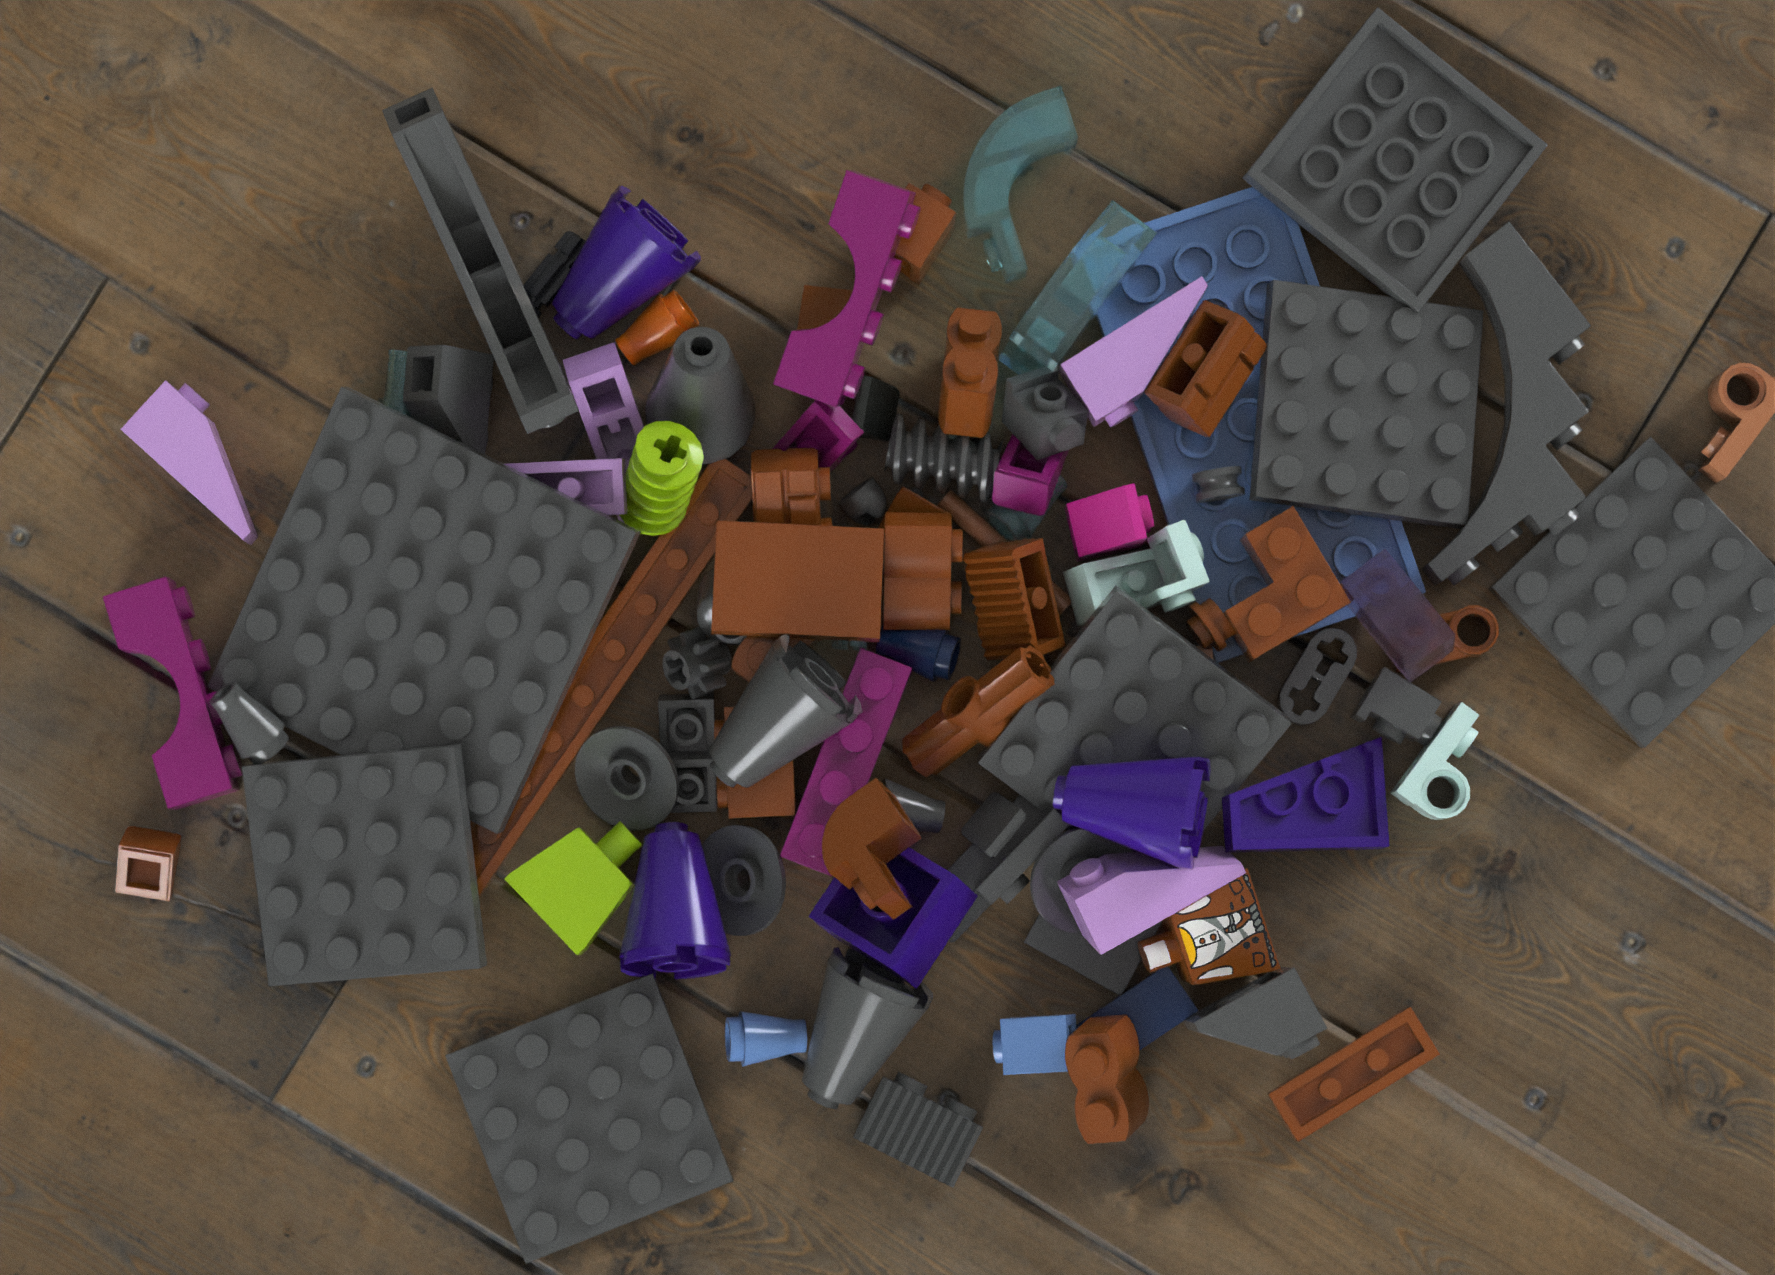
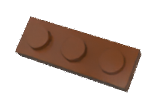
M1408 1006L1271 1090L1267 1095L1294 1139L1299 1142L1437 1057L1440 1053L1412 1008Z

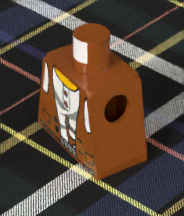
M1244 867L1246 871L1244 875L1162 920L1165 932L1138 941V950L1142 962L1149 973L1176 964L1179 976L1183 981L1191 985H1200L1281 969L1248 868Z

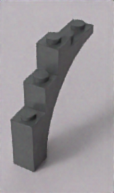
M433 87L382 110L395 143L474 311L527 434L540 428H550L561 423L566 416L579 411L551 343L529 299L519 273Z
M1510 222L1506 223L1467 253L1459 262L1460 267L1482 299L1498 341L1505 381L1504 425L1494 468L1478 504L1468 517L1467 524L1459 529L1455 537L1422 568L1434 586L1446 578L1454 586L1480 566L1474 558L1479 552L1490 544L1498 552L1523 533L1517 524L1521 520L1534 536H1537L1547 528L1554 536L1580 517V514L1574 507L1586 499V496L1549 451L1546 444L1550 442L1558 450L1583 431L1576 421L1589 411L1553 367L1549 359L1553 357L1558 365H1560L1581 349L1585 344L1579 336L1591 325Z

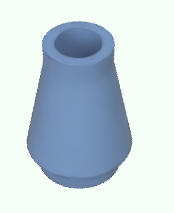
M743 1011L739 1012L738 1017H726L725 1048L728 1062L740 1061L742 1067L793 1053H805L807 1051L805 1019L792 1020Z

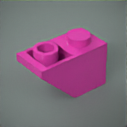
M1135 483L1067 503L1064 509L1076 562L1141 548L1147 539L1146 533L1151 532V527H1154L1147 494L1137 496Z

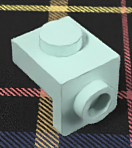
M1182 520L1164 527L1147 538L1165 586L1154 590L1140 599L1142 606L1146 609L1161 604L1164 612L1167 613L1196 601L1193 591L1210 582L1202 563L1204 560L1202 545L1198 537L1190 532L1186 520Z

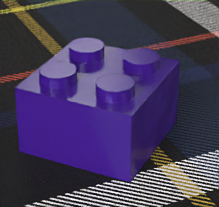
M909 847L886 863L912 906L903 914L893 920L878 906L870 910L862 902L853 887L849 890L834 877L808 917L837 940L917 989L978 895L956 875Z

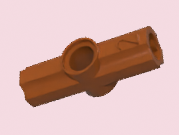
M1031 645L1026 648L1019 647L980 679L976 680L971 676H966L956 681L945 694L941 703V709L902 738L903 753L910 760L912 767L927 778L931 774L937 775L977 743L985 747L993 743L1005 729L1010 719L1027 702L1036 699L1055 684L1054 677L1050 674L1051 668L1045 661L1043 654Z

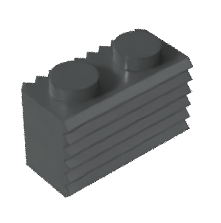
M899 1071L894 1081L883 1076L853 1138L953 1188L983 1129L982 1125L973 1121L978 1111L951 1097H947L943 1106L923 1096L928 1087L927 1085Z

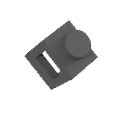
M1054 364L1006 379L1002 423L1036 460L1084 444L1088 410L1058 379L1059 369Z
M1383 667L1376 673L1350 717L1360 723L1365 721L1369 715L1376 720L1372 728L1387 739L1401 745L1404 738L1411 742L1417 741L1421 745L1426 746L1442 721V718L1435 714L1442 701Z

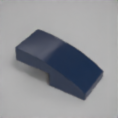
M1165 967L1153 972L1120 996L1109 1001L1076 1024V1028L1081 1026L1090 1017L1127 1014L1136 1029L1139 1050H1141L1199 1010L1170 968Z

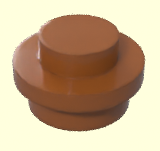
M1208 598L1200 605L1196 601L1188 606V610L1192 617L1185 621L1188 630L1203 649L1212 645L1218 652L1222 651L1227 647L1225 641L1235 635L1230 622L1211 598Z

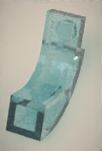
M1061 86L1029 96L1004 111L992 122L980 138L967 168L963 192V217L967 237L971 238L989 232L990 239L982 241L991 272L1001 270L1005 283L1026 277L1028 271L1009 210L1008 196L1014 181L1033 162L1076 148L1078 136Z
M1112 200L1082 236L1034 300L1010 335L1009 342L999 355V361L1018 375L1044 366L1052 371L1056 367L1059 369L1060 364L1063 363L1090 322L1135 267L1157 232Z

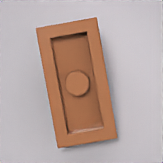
M1738 363L1728 367L1712 380L1708 389V401L1711 409L1721 419L1731 425L1728 431L1720 426L1700 451L1708 458L1698 471L1714 483L1728 476L1775 413V377L1770 376L1760 367L1751 363ZM1730 379H1740L1749 386L1751 399L1748 405H1738L1729 398L1727 384Z

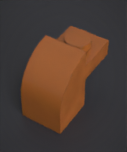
M874 778L845 799L832 813L822 838L823 860L828 872L849 890L853 887L862 902L870 910L878 906L894 920L912 907L886 863L922 837L897 797L877 778Z

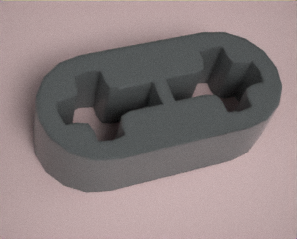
M1326 628L1316 633L1307 643L1280 688L1277 697L1278 709L1290 718L1292 724L1302 726L1318 721L1326 713L1353 668L1357 658V646L1353 638L1346 631L1338 628ZM1334 639L1339 640L1342 643L1339 652L1342 656L1346 657L1344 663L1334 662L1328 667L1324 676L1319 674L1315 670L1321 662L1323 654L1317 650L1318 644L1321 642L1328 645ZM1310 678L1319 683L1311 697L1312 701L1318 704L1314 712L1306 709L1300 715H1297L1292 711L1295 702L1292 698L1288 697L1291 689L1300 692L1306 687Z

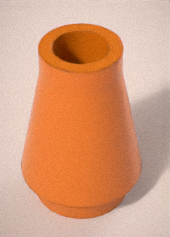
M673 289L665 296L659 293L630 327L615 339V342L628 361L635 366L643 359L672 347L683 332L698 327L700 324L688 304Z

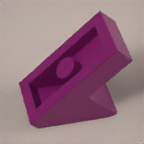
M815 400L772 449L787 451L789 448H815L818 450L819 467H830L831 473L857 448L858 444L856 441L862 436L864 431L840 406L835 407Z

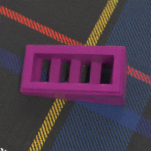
M1012 434L995 470L992 493L993 503L1037 516L1044 515L1069 450L1036 460Z

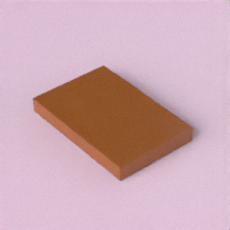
M716 520L711 634L780 637L783 634L790 635V638L879 642L884 529Z

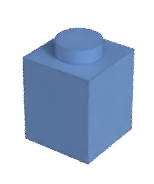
M1076 1014L1000 1019V1030H994L993 1054L996 1063H1003V1075L1068 1072L1065 1048L1069 1035L1077 1029Z

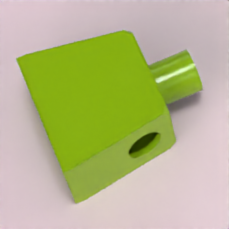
M621 821L597 843L582 828L578 827L509 873L504 879L577 956L582 955L634 887L635 883L622 871L620 866L643 844Z

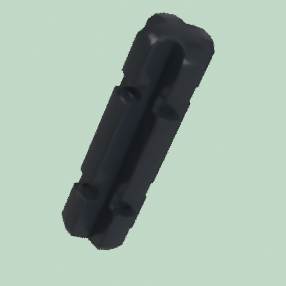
M565 232L554 246L558 250L553 256L549 253L524 284L538 318L542 315L539 309L543 305L548 308L554 300L585 243V240L574 232Z

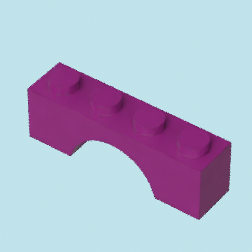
M846 170L828 224L844 239L851 251L855 266V282L852 294L843 310L830 322L817 328L791 331L773 385L835 407L843 405L846 396L853 399L856 397L865 372V367L857 364L863 345L866 343L873 346L883 321L884 314L876 312L883 290L892 292L901 269L902 261L894 258L901 237L911 238L920 214L921 207L913 205L916 192L853 170Z
M163 577L103 596L118 649L127 653L151 656L156 659L171 674L178 689L180 712L177 725L167 742L151 755L167 808L179 810L239 791L236 777L243 775L241 759L234 744L226 746L220 727L223 723L217 711L209 703L217 691L209 692L204 672L211 670L209 656L202 639L193 640L187 621L194 618L195 613L186 587L177 588L174 580Z
M859 649L842 694L848 702L856 695L861 703L863 712L853 723L824 740L781 851V858L833 877L828 872L822 855V838L826 824L835 809L845 799L869 782L911 676V667L865 649Z

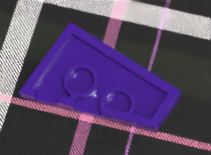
M1382 737L1222 797L1225 853L1368 850L1389 847Z

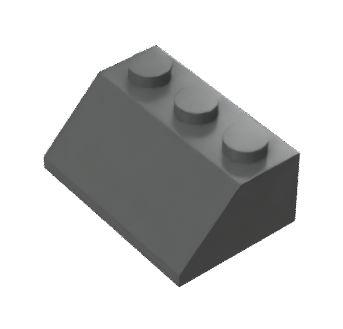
M1280 967L1281 969L1268 972L1202 1008L1183 1021L1188 1030L1276 1056L1289 1057L1290 1060L1318 1046L1320 1042L1316 1034L1327 1029L1314 1002L1293 967Z

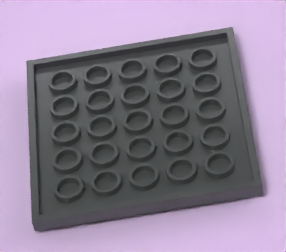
M341 387L207 687L218 691L228 683L235 681L243 691L285 723V727L340 755L461 744L470 821L499 834L504 831L641 531L349 387Z

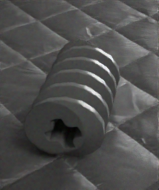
M897 413L892 427L884 472L887 467H891L893 482L896 485L902 484L909 471L913 472L916 489H923L930 476H934L937 493L941 494L945 493L952 480H956L958 494L961 498H965L973 485L976 484L978 485L981 502H987L993 492L994 475L998 466L1003 440L997 449L992 448L990 432H987L983 438H979L975 445L971 444L970 436L956 435L954 440H949L948 434L942 432L940 425H938L932 436H928L925 419L918 418L911 431L908 432L905 430L903 414Z

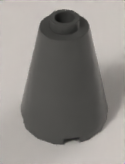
M708 327L688 329L677 338L648 394L645 406L646 425L655 421H672L685 426L695 434L702 445L704 455L702 464H711L729 458L744 446L751 434L756 411L753 395L728 342L722 334Z
M783 634L772 644L709 748L710 755L713 758V761L710 763L712 771L722 782L730 787H735L737 784L745 788L753 786L853 723L863 712L861 703L856 695L848 702L841 693L840 689L847 683L843 677L821 655L801 640L793 648L789 646L790 635Z
M839 947L834 948L826 967L802 1082L809 1088L808 1097L816 1103L831 1109H837L839 1104L851 1105L927 1011L933 1000V992L922 982L917 989L911 988L903 980L853 949L848 948L843 957Z

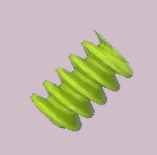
M655 421L644 426L637 434L625 473L627 514L619 516L625 524L641 531L640 534L648 536L667 534L676 529L685 518L686 510L704 459L701 443L695 434L685 426L672 421Z

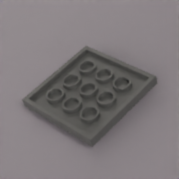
M1377 7L1242 179L1386 295L1393 297L1404 307L1412 308L1418 313L1548 144Z
M1272 280L1268 283L1263 340L1267 343V347L1261 357L1249 500L1448 528H1463L1468 522L1483 310L1426 302L1423 308L1416 313L1412 308L1404 307L1393 297L1281 280Z
M1652 437L1646 439L1586 496V499L1574 507L1580 514L1578 519L1555 536L1549 531L1489 588L1640 748H1645L1775 624V566Z
M1115 585L1050 666V674L1054 677L1055 684L1036 699L1027 702L1010 719L997 739L981 751L977 756V760L981 766L1048 815L1054 809L1053 796L1058 775L1067 776L1071 766L1186 757L1209 758L1211 769L1210 782L1202 781L1200 791L1205 793V797L1208 798L1204 824L1205 830L1222 809V797L1238 790L1292 723L1287 715ZM1055 809L1062 816V810ZM1070 824L1066 829L1070 830L1076 828V826Z
M461 744L266 762L242 766L269 986L480 969L487 965Z
M653 973L445 1055L525 1263L547 1256L734 1181Z

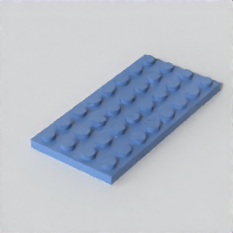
M1253 187L1074 246L1073 248L1103 337L1201 276L1204 278L1208 287L1171 349L1203 300L1238 313L1255 329L1254 332L1258 333L1263 339L1268 283L1272 280H1281L1320 286L1299 224ZM1261 358L1257 365L1254 366L1252 373L1210 438L1169 420L1158 408L1159 406L1154 404L1145 393L1134 402L1138 411L1130 416L1167 525L1186 520L1190 532L1198 537L1204 552L1202 563L1210 582L1193 591L1195 600L1200 605L1208 598H1211L1223 613L1267 587L1240 539L1249 531L1292 507L1249 500ZM1241 466L1242 474L1237 477V483L1245 488V495L1220 501L1196 503L1195 495L1200 492V486L1198 483L1193 482L1192 474L1222 467ZM1294 506L1351 602L1294 637L1426 593L1402 521ZM1233 636L1225 641L1227 647L1220 652L1212 646L1213 659L1217 663L1244 655Z

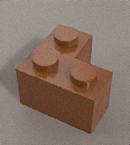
M1294 506L1249 531L1240 539L1267 587L1224 612L1235 632L1233 638L1248 663L1351 603Z

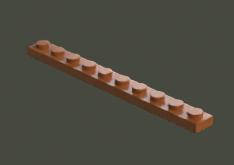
M727 459L708 464L697 480L683 521L676 529L657 538L598 624L504 831L496 834L470 821L479 898L577 757L581 746L593 734L714 558L716 520L739 521L751 504V476Z

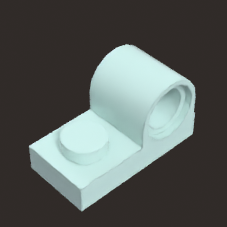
M1151 549L1084 563L1063 572L1077 626L1086 623L1115 585L1140 604L1141 598L1165 586Z
M1463 702L1455 704L1439 725L1429 743L1422 748L1390 794L1429 819L1443 820L1456 816L1463 811L1470 799V786L1467 778L1446 760L1451 754L1460 758L1472 744L1479 732L1471 726L1479 717V714ZM1436 777L1448 780L1454 790V799L1445 809L1433 806L1427 797V787Z

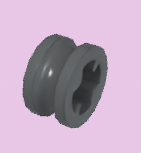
M1241 466L1222 467L1192 474L1193 482L1198 483L1200 486V492L1195 495L1196 503L1220 501L1245 495V488L1237 483V477L1242 474Z

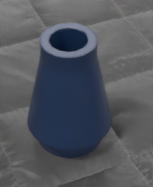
M882 626L880 640L876 645V654L909 666L913 672L933 682L938 678L950 680L958 662L961 638L950 635V630H883Z

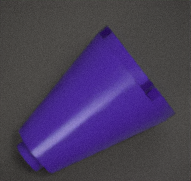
M619 185L611 194L552 301L553 306L558 311L553 319L567 334L577 340L582 334L590 339H594L690 272L701 261L698 251L687 256L682 248L689 240L644 199L637 206L627 201L625 198L631 190Z
M1186 757L1071 766L1067 776L1058 775L1053 796V808L1062 810L1063 822L1178 868L1193 870V857L1197 858L1200 850L1208 798L1205 797V793L1200 791L1202 781L1210 782V760L1203 757Z
M668 822L655 826V832L646 835L643 840L619 956L620 970L629 976L639 978L653 973L655 979L656 971L674 972V979H691L722 973L727 970L726 965L730 966L731 952L700 836L697 833L688 831V825L684 823Z

